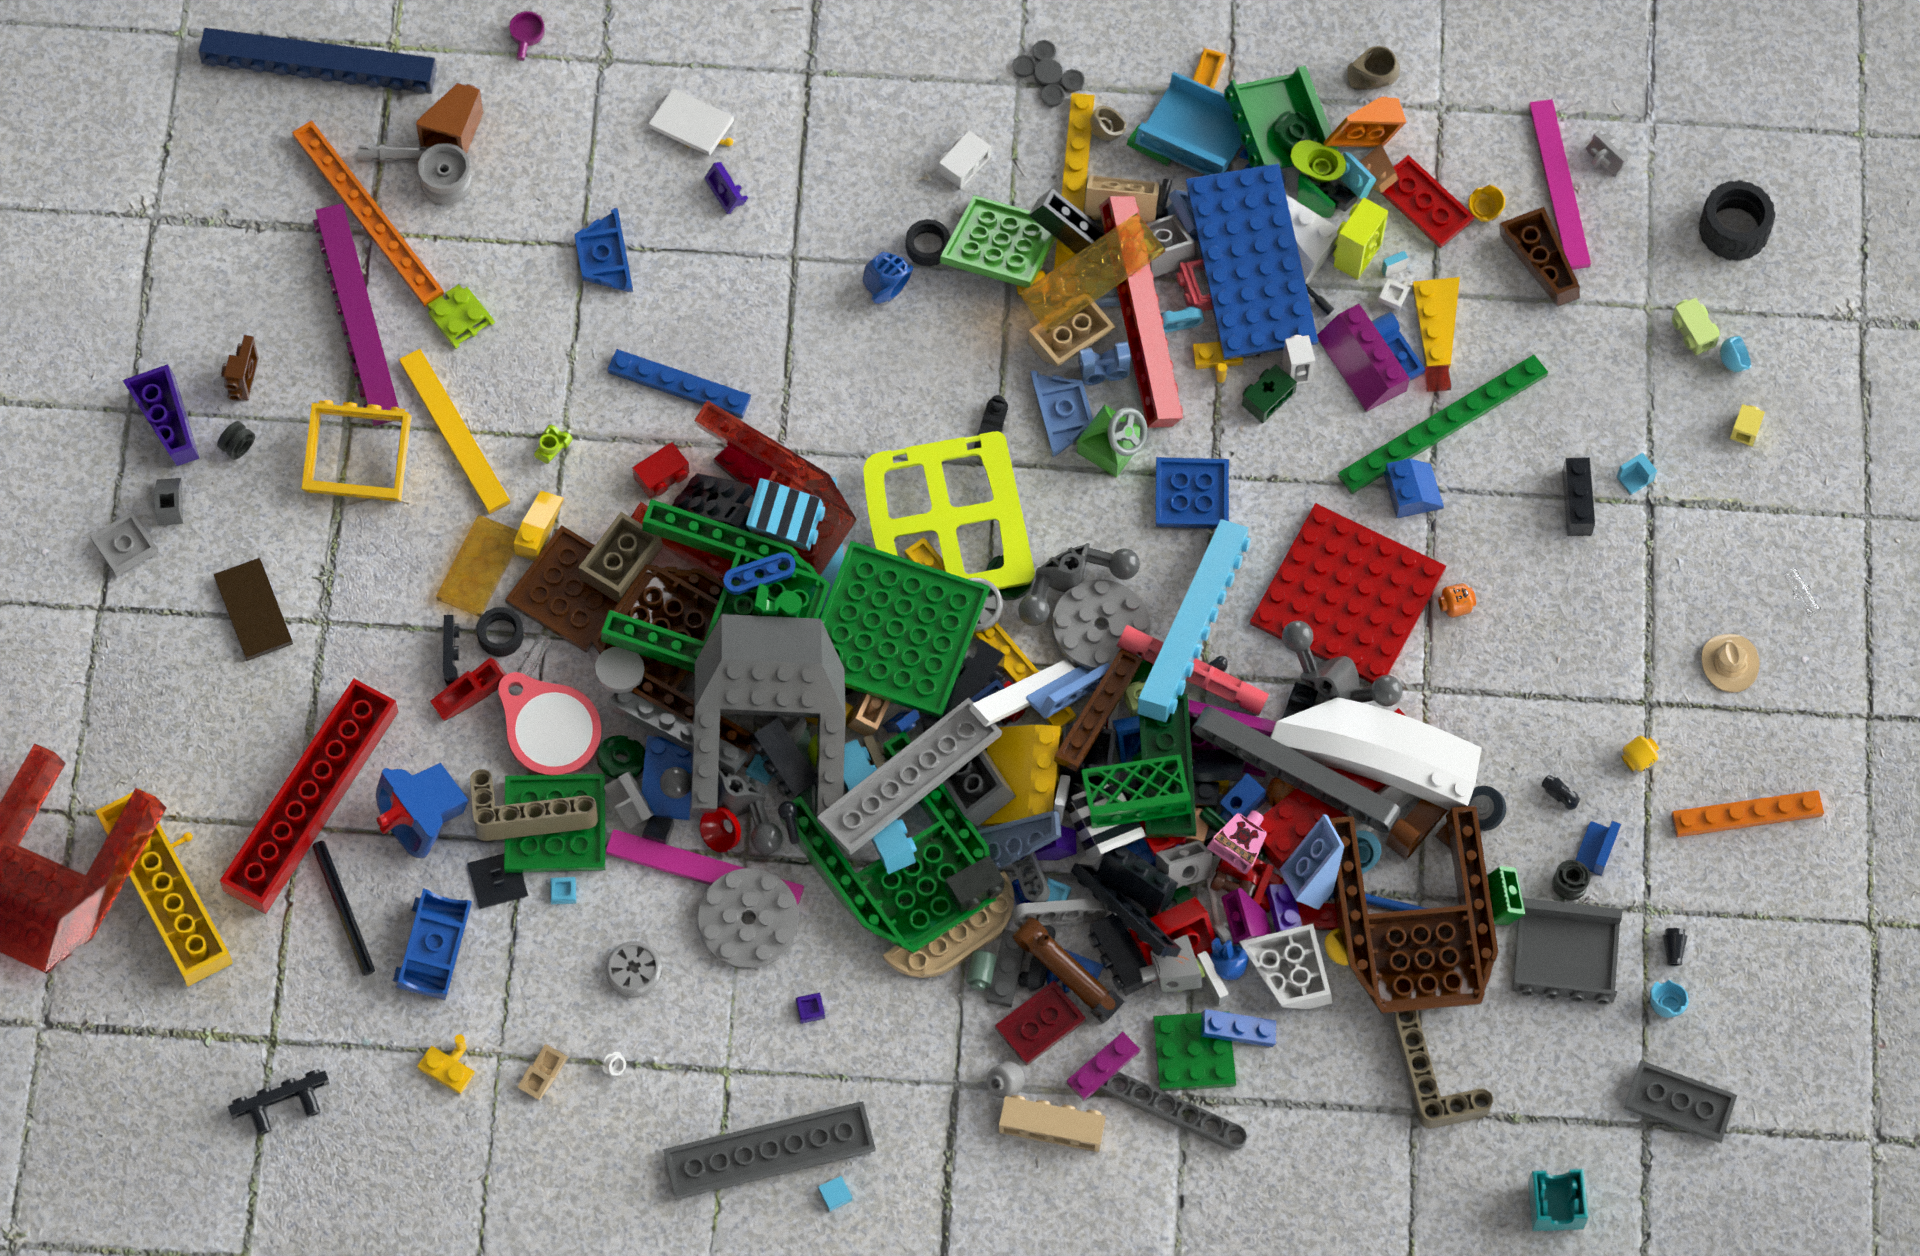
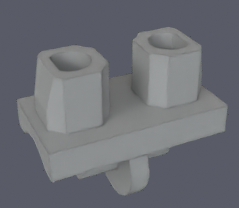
M1597 131L1593 134L1591 142L1586 147V150L1594 157L1591 164L1594 167L1602 164L1616 177L1621 173L1631 153L1626 148L1618 150L1614 146V137L1609 133L1602 135Z

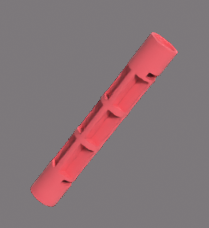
M1126 625L1117 643V647L1136 656L1139 655L1143 660L1154 665L1164 642ZM1194 659L1191 677H1186V681L1233 704L1236 702L1239 704V707L1259 716L1269 696L1268 693L1199 659Z

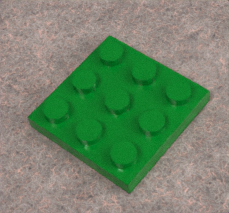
M1201 1013L1153 1016L1159 1090L1176 1091L1236 1087L1232 1041L1202 1037Z

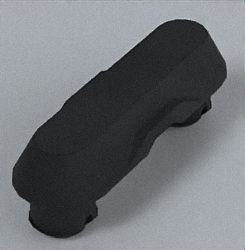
M995 395L988 401L977 435L994 431L1002 432L1008 411L1007 401L1002 396ZM980 441L975 442L974 449L981 448Z
M1043 925L1048 935L1055 940V928L1050 925ZM1034 956L1031 959L1029 971H1022L1019 974L1021 977L1018 978L1019 985L1027 987L1030 991L1042 987L1048 968Z

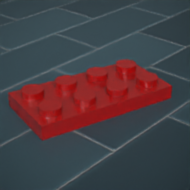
M1407 155L1393 167L1398 180L1381 194L1440 249L1474 221L1475 216L1412 157Z

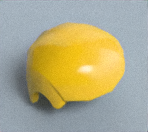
M1489 184L1485 187H1478L1468 198V210L1475 216V219L1481 222L1495 220L1505 208V196L1502 190L1494 185Z
M1339 928L1334 929L1325 937V951L1328 957L1336 964L1349 965Z

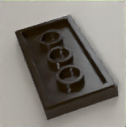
M260 558L213 574L246 661L293 644Z

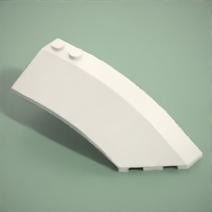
M1339 697L1277 721L1270 737L1322 765L1387 784L1449 811L1454 807L1468 806L1476 783L1481 747L1436 727L1386 709Z

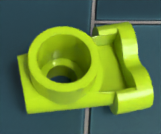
M549 424L542 433L543 436L539 440V446L534 456L540 461L549 464L562 448L566 449L573 438L569 433L561 432L556 426Z

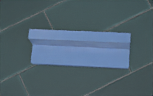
M1105 663L1093 671L1086 670V667L1081 665L1027 695L1026 699L1046 719L1095 691L1110 665Z

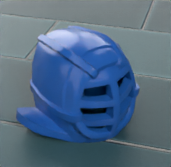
M884 251L873 257L866 264L863 273V284L872 294L871 300L876 304L893 300L909 281L914 267L910 264L908 265L903 257H898Z

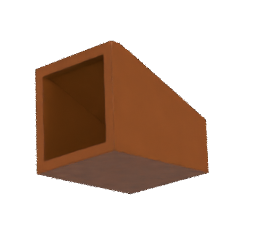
M457 83L428 109L416 122L420 147H432L436 144L449 143L458 146L467 155L483 115L480 89L471 84L463 85Z

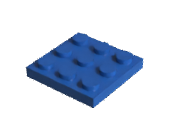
M1156 457L1155 527L1216 529L1221 519L1229 521V459Z

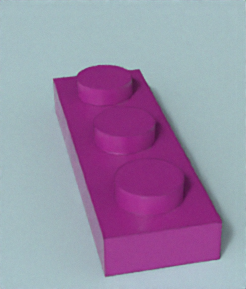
M1122 1031L1067 1080L1068 1086L1085 1101L1139 1054L1140 1048Z

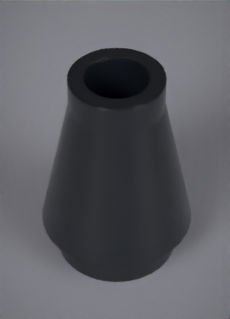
M1665 929L1663 941L1667 965H1682L1688 938L1685 935V929Z

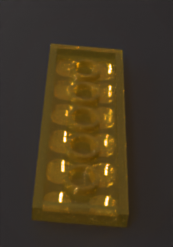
M1136 213L1019 295L1048 334L1165 253V248L1140 215Z

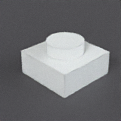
M1388 278L1378 298V302L1400 311L1410 287Z

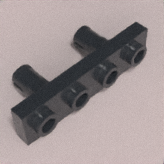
M319 1069L312 1070L305 1074L306 1078L297 1081L295 1078H291L281 1082V1087L271 1090V1087L261 1089L256 1092L257 1096L249 1099L246 1096L234 1099L232 1105L228 1106L231 1117L236 1119L244 1115H250L256 1132L260 1136L272 1131L265 1109L287 1099L299 1097L306 1117L315 1116L321 1113L314 1091L317 1088L330 1084L325 1070L322 1072Z

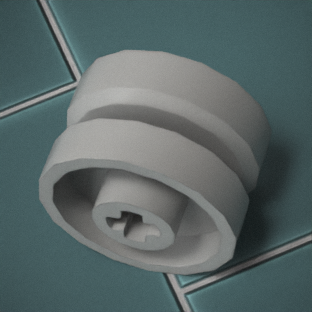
M444 143L428 148L421 155L418 162V172L421 189L428 199L434 203L448 205L463 200L469 194L472 187L470 161L465 151L456 145Z

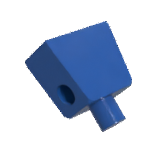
M1246 773L1242 780L1220 801L1221 813L1219 816L1226 822H1229L1237 813L1247 818L1251 811H1257L1266 802L1265 789Z

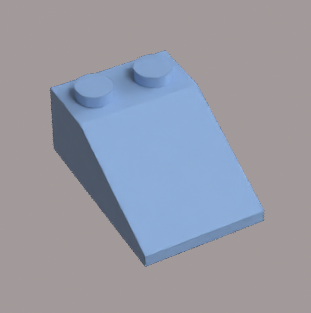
M1323 815L1279 869L1295 900L1318 910L1334 890L1344 850V845L1327 815Z

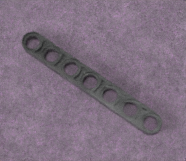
M1119 1071L1098 1089L1102 1093L1228 1149L1239 1150L1245 1145L1247 1134L1242 1126ZM1117 1079L1122 1080L1125 1083V1088L1122 1091H1115L1112 1089L1111 1083ZM1138 1090H1145L1149 1098L1144 1102H1140L1135 1099L1134 1094ZM1162 1100H1167L1171 1103L1172 1109L1168 1112H1162L1158 1109L1157 1104ZM1192 1111L1195 1114V1120L1189 1123L1183 1121L1181 1118L1182 1112ZM1208 1121L1216 1122L1219 1126L1218 1131L1215 1133L1207 1132L1204 1128L1205 1123ZM1233 1131L1239 1132L1242 1136L1241 1142H1230L1228 1134Z

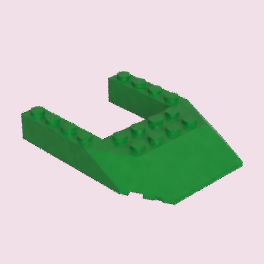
M653 499L650 500L643 519L642 531L733 561L731 569L778 553L790 554L795 560V571L787 579L766 585L769 590L768 600L775 601L784 590L792 591L802 601L800 614L796 618H819L830 584L822 576H819L815 569L809 563L807 564L792 546ZM781 564L778 568L784 571L787 569V566ZM761 572L755 573L757 578L764 576ZM733 580L731 582L734 586L740 585V581ZM723 588L704 642L609 610L601 631V641L694 673L695 661L721 614L760 616L754 613L758 588L738 595L730 594Z
M905 731L883 743L884 756L887 761L912 742ZM943 783L918 801L934 825L912 838L917 849L913 853L916 863L890 874L887 873L881 859L876 860L856 873L825 829L817 822V818L802 797L799 796L791 801L798 808L795 822L800 841L797 844L833 895L863 928L912 954L997 900L996 897L993 899L987 898L981 901V904L974 910H965L960 913L945 889V879L990 856V851L987 843L971 821L963 815ZM780 818V821L783 823V825H784L785 828L787 829L785 820H783V819Z

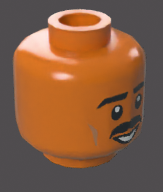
M1464 583L1444 587L1441 597H1438L1439 608L1441 611H1445L1451 618L1471 613L1473 607L1476 606L1474 590Z

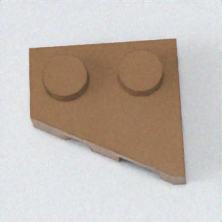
M1381 144L1359 161L1377 179L1372 189L1380 193L1398 180L1396 172Z

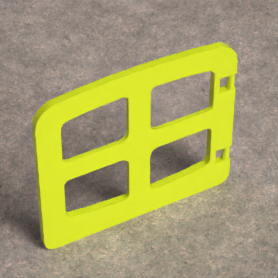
M994 431L972 437H961L905 447L899 450L882 451L871 455L866 460L863 467L865 495L875 549L898 556L894 543L896 537L933 531L938 535L945 572L966 579L982 578L988 580L998 590L1027 585L1034 581L1035 569L1008 445L1003 433ZM980 441L981 448L967 449V443ZM906 454L908 461L893 462L894 456ZM978 456L981 458L986 471L993 500L974 505L954 507L949 501L942 462ZM922 465L930 496L931 510L918 515L896 519L890 518L885 493V473L891 470ZM997 520L1001 534L1004 565L995 570L973 574L965 573L956 529L961 525Z

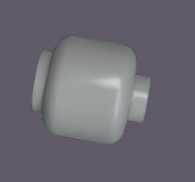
M1004 1062L994 1066L987 1074L989 1090L997 1097L1005 1098V1096L1013 1095L1024 1086L1023 1071L1014 1062Z

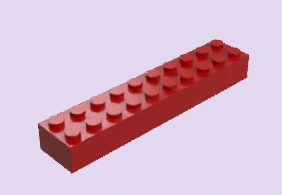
M353 678L220 879L223 892L265 915L267 914L398 714L396 700Z

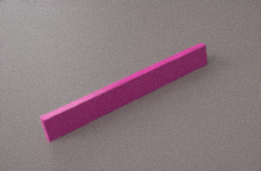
M1553 99L1530 102V114L1560 243L1572 270L1588 268L1591 265Z
M613 829L605 851L607 855L707 885H712L721 876L731 871L744 869L737 865ZM781 879L791 889L797 905H799L804 885Z

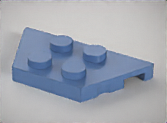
M1030 371L1052 457H1054L1078 440L1093 420L1086 391L1081 380L1065 379L1058 375L1050 377L1040 375L1038 371Z

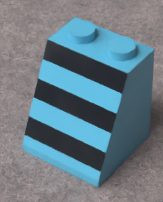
M760 478L746 525L753 534L810 551L811 544H815L817 541L818 530H816L818 521L823 520L825 507H823V502L818 497Z

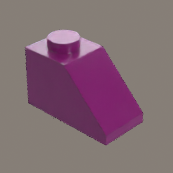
M1237 888L1221 897L1234 945L1240 944L1239 941L1272 934L1266 911L1243 889Z

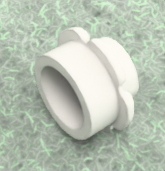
M619 1052L608 1053L603 1059L602 1070L605 1074L618 1076L625 1070L626 1061Z

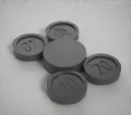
M1040 40L1033 46L1034 58L1029 55L1017 56L1013 61V71L1020 77H1029L1035 72L1036 82L1044 87L1041 92L1042 101L1048 106L1055 107L1064 101L1065 92L1063 88L1070 92L1079 91L1084 86L1085 78L1076 69H1070L1063 73L1060 63L1053 60L1056 55L1055 45L1051 41Z

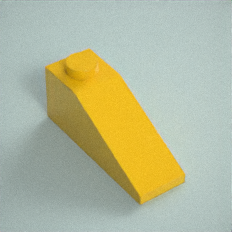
M540 491L523 519L514 540L515 555L532 561L538 557L545 547L564 497Z

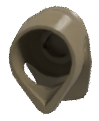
M1384 46L1369 48L1353 63H1350L1347 68V78L1353 89L1372 90L1395 83L1400 75V64L1397 57L1390 49Z

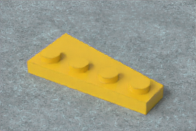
M1460 277L1413 281L1412 283L1426 370L1446 369L1451 366Z

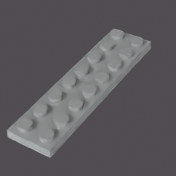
M968 697L817 816V822L849 855H852L1002 736V731L994 723L985 727L969 710L974 702Z

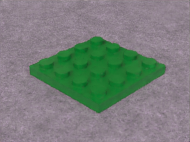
M605 774L505 776V805L590 796L595 799L598 814L597 824L589 829L505 839V873L605 871Z

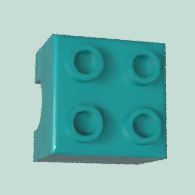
M1569 1169L1567 1173L1560 1175H1549L1546 1170L1532 1171L1528 1180L1532 1231L1584 1229L1588 1221L1584 1170Z

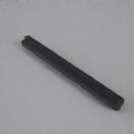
M318 841L312 845L313 851L363 976H367L375 972L374 965L326 843Z

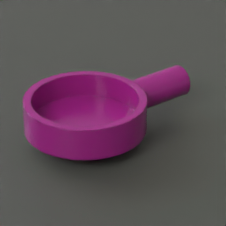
M520 12L510 21L511 38L519 44L516 59L525 61L528 46L539 43L544 37V21L535 12Z

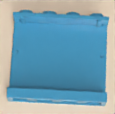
M1175 72L1172 73L1168 89L1146 124L1142 122L1138 127L1135 140L1136 144L1204 175L1226 172L1242 146L1238 126L1233 121L1232 111L1225 100L1224 94Z

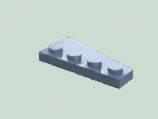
M1054 810L977 831L989 846L990 858L997 869L1001 870L1060 838V813Z

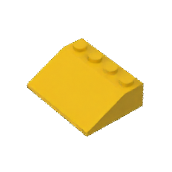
M1022 725L998 727L1002 731V736L987 747V753L1016 797L980 824L981 826H995L1053 811L1059 786L1061 764L1055 762L1054 757L1063 743L1061 726Z

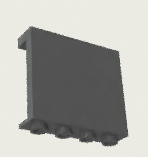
M1522 898L1526 915L1518 919L1513 991L1519 992V994L1524 996L1541 994L1550 999L1567 997L1576 1002H1581L1585 999L1593 1000L1595 1003L1602 1005L1609 1004L1610 1002L1614 1003L1617 995L1615 988L1619 929L1623 909Z

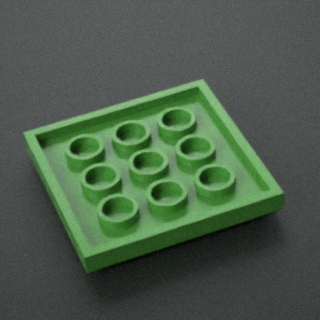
M973 195L940 256V263L1030 289L1056 238L1028 216L1031 211Z

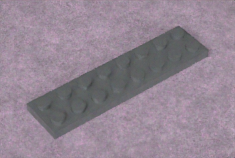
M863 1101L663 1149L675 1200L876 1152Z

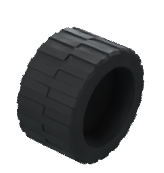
M1737 180L1727 181L1724 184L1718 185L1717 188L1709 193V197H1707L1699 221L1701 240L1715 255L1727 260L1740 261L1752 258L1760 253L1767 244L1775 219L1774 203L1771 201L1768 193H1765L1761 187L1751 182ZM1727 208L1744 210L1755 219L1758 228L1747 233L1730 231L1718 221L1716 213Z

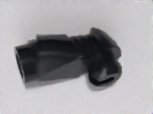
M1548 775L1544 778L1542 787L1546 790L1547 794L1558 802H1562L1566 809L1573 810L1578 806L1580 802L1578 794L1575 791L1571 792L1559 777L1556 778Z

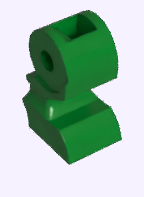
M759 583L754 613L760 616L777 617L778 613H780L783 617L796 618L800 614L802 601L796 593L784 590L772 602L768 600V588Z

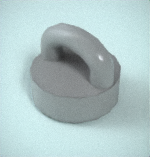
M1228 921L1218 923L1212 927L1215 937L1220 938L1222 946L1227 940H1231L1233 944L1231 931L1229 932L1226 928H1229Z

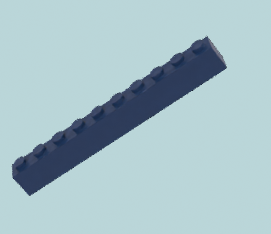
M204 27L199 47L201 63L211 67L217 65L226 66L234 70L241 68L257 73L264 71L280 76L294 75L303 79L317 78L325 82L339 81L348 85L362 84L371 88L385 87L394 91L408 90L417 94H432L437 72L434 57Z

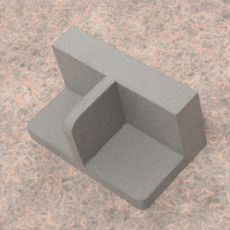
M630 772L623 774L604 786L614 804V810L618 811L627 829H631L654 815Z

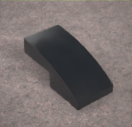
M1295 682L1282 719L1312 708L1318 691H1314L1310 686Z

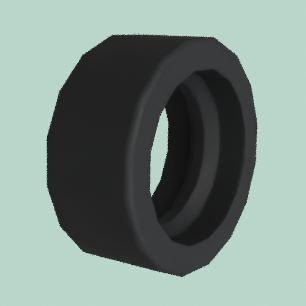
M924 219L917 221L911 225L906 234L907 255L914 263L920 266L931 267L939 265L940 256L951 238L949 230L937 220ZM934 233L941 238L942 247L936 252L924 253L915 248L914 240L920 234Z
M496 607L486 611L479 618L476 625L477 638L481 648L493 656H508L514 653L521 646L524 639L523 623L519 615L505 607ZM505 620L512 623L515 628V634L510 641L496 644L488 640L486 636L487 627L495 621Z

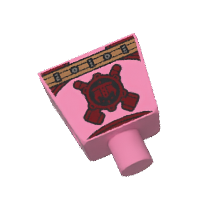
M1251 811L1247 818L1237 813L1214 836L1207 849L1246 875L1255 863L1267 835L1266 831L1259 827L1264 820L1263 816L1257 811Z

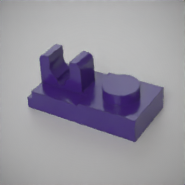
M721 162L713 163L704 179L725 212L731 214L735 207L745 204L748 196L741 195L742 187L733 183L731 176Z

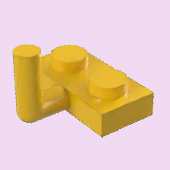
M1220 341L1193 344L1195 369L1215 368L1216 379L1219 383H1223L1226 380L1227 367L1243 365V357L1223 359Z
M458 1034L454 1038L456 1047L450 1056L431 1046L417 1068L461 1095L475 1073L474 1070L458 1062L467 1048L464 1036Z

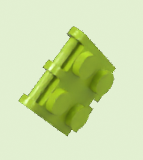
M459 284L445 292L447 300L439 296L427 304L430 310L428 312L430 319L455 349L460 347L459 344L464 340L478 335L477 332L487 325L492 326L495 324L492 316L468 287L463 289ZM484 319L486 320L485 322H483V323L480 324L479 326L473 328V326H475L476 324L480 323V322L483 321ZM468 331V333H466L465 335H463V336L460 337L459 339H457V340L455 339V338H457L458 336H460L461 334H463L464 332Z

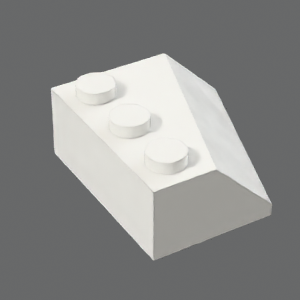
M1286 195L1305 283L1308 284L1337 247L1335 241L1339 236L1337 234L1338 227Z
M1313 924L1239 941L1281 1007L1311 1009L1332 1004L1331 992Z

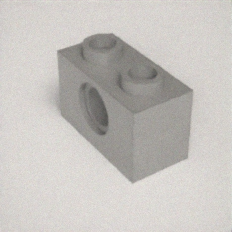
M1198 840L1157 852L1155 868L1178 882L1177 888L1198 883L1211 878L1212 852Z

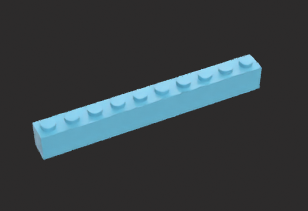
M1220 520L1138 698V714L1163 722L1167 721L1170 713L1174 714L1178 703L1177 697L1178 695L1182 696L1185 690V679L1192 675L1194 669L1193 661L1195 658L1199 659L1201 655L1203 640H1208L1211 630L1209 626L1211 622L1215 623L1219 613L1217 608L1219 604L1223 605L1227 596L1226 589L1231 587L1234 582L1235 569L1239 570L1241 567L1243 551L1247 552L1249 549L1251 538L1248 537V527Z

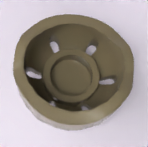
M1098 106L1090 118L1091 130L1101 140H1117L1126 132V121L1111 107Z

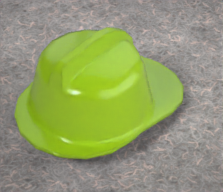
M1300 141L1291 150V159L1294 166L1317 183L1336 180L1343 175L1346 169L1345 158L1339 151L1315 141Z

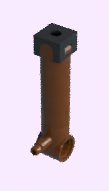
M1029 917L1013 934V940L1023 950L1032 953L1092 1009L1090 1012L1102 1024L1108 1021L1125 1002L1113 990L1108 991L1051 938L1045 927L1036 919Z

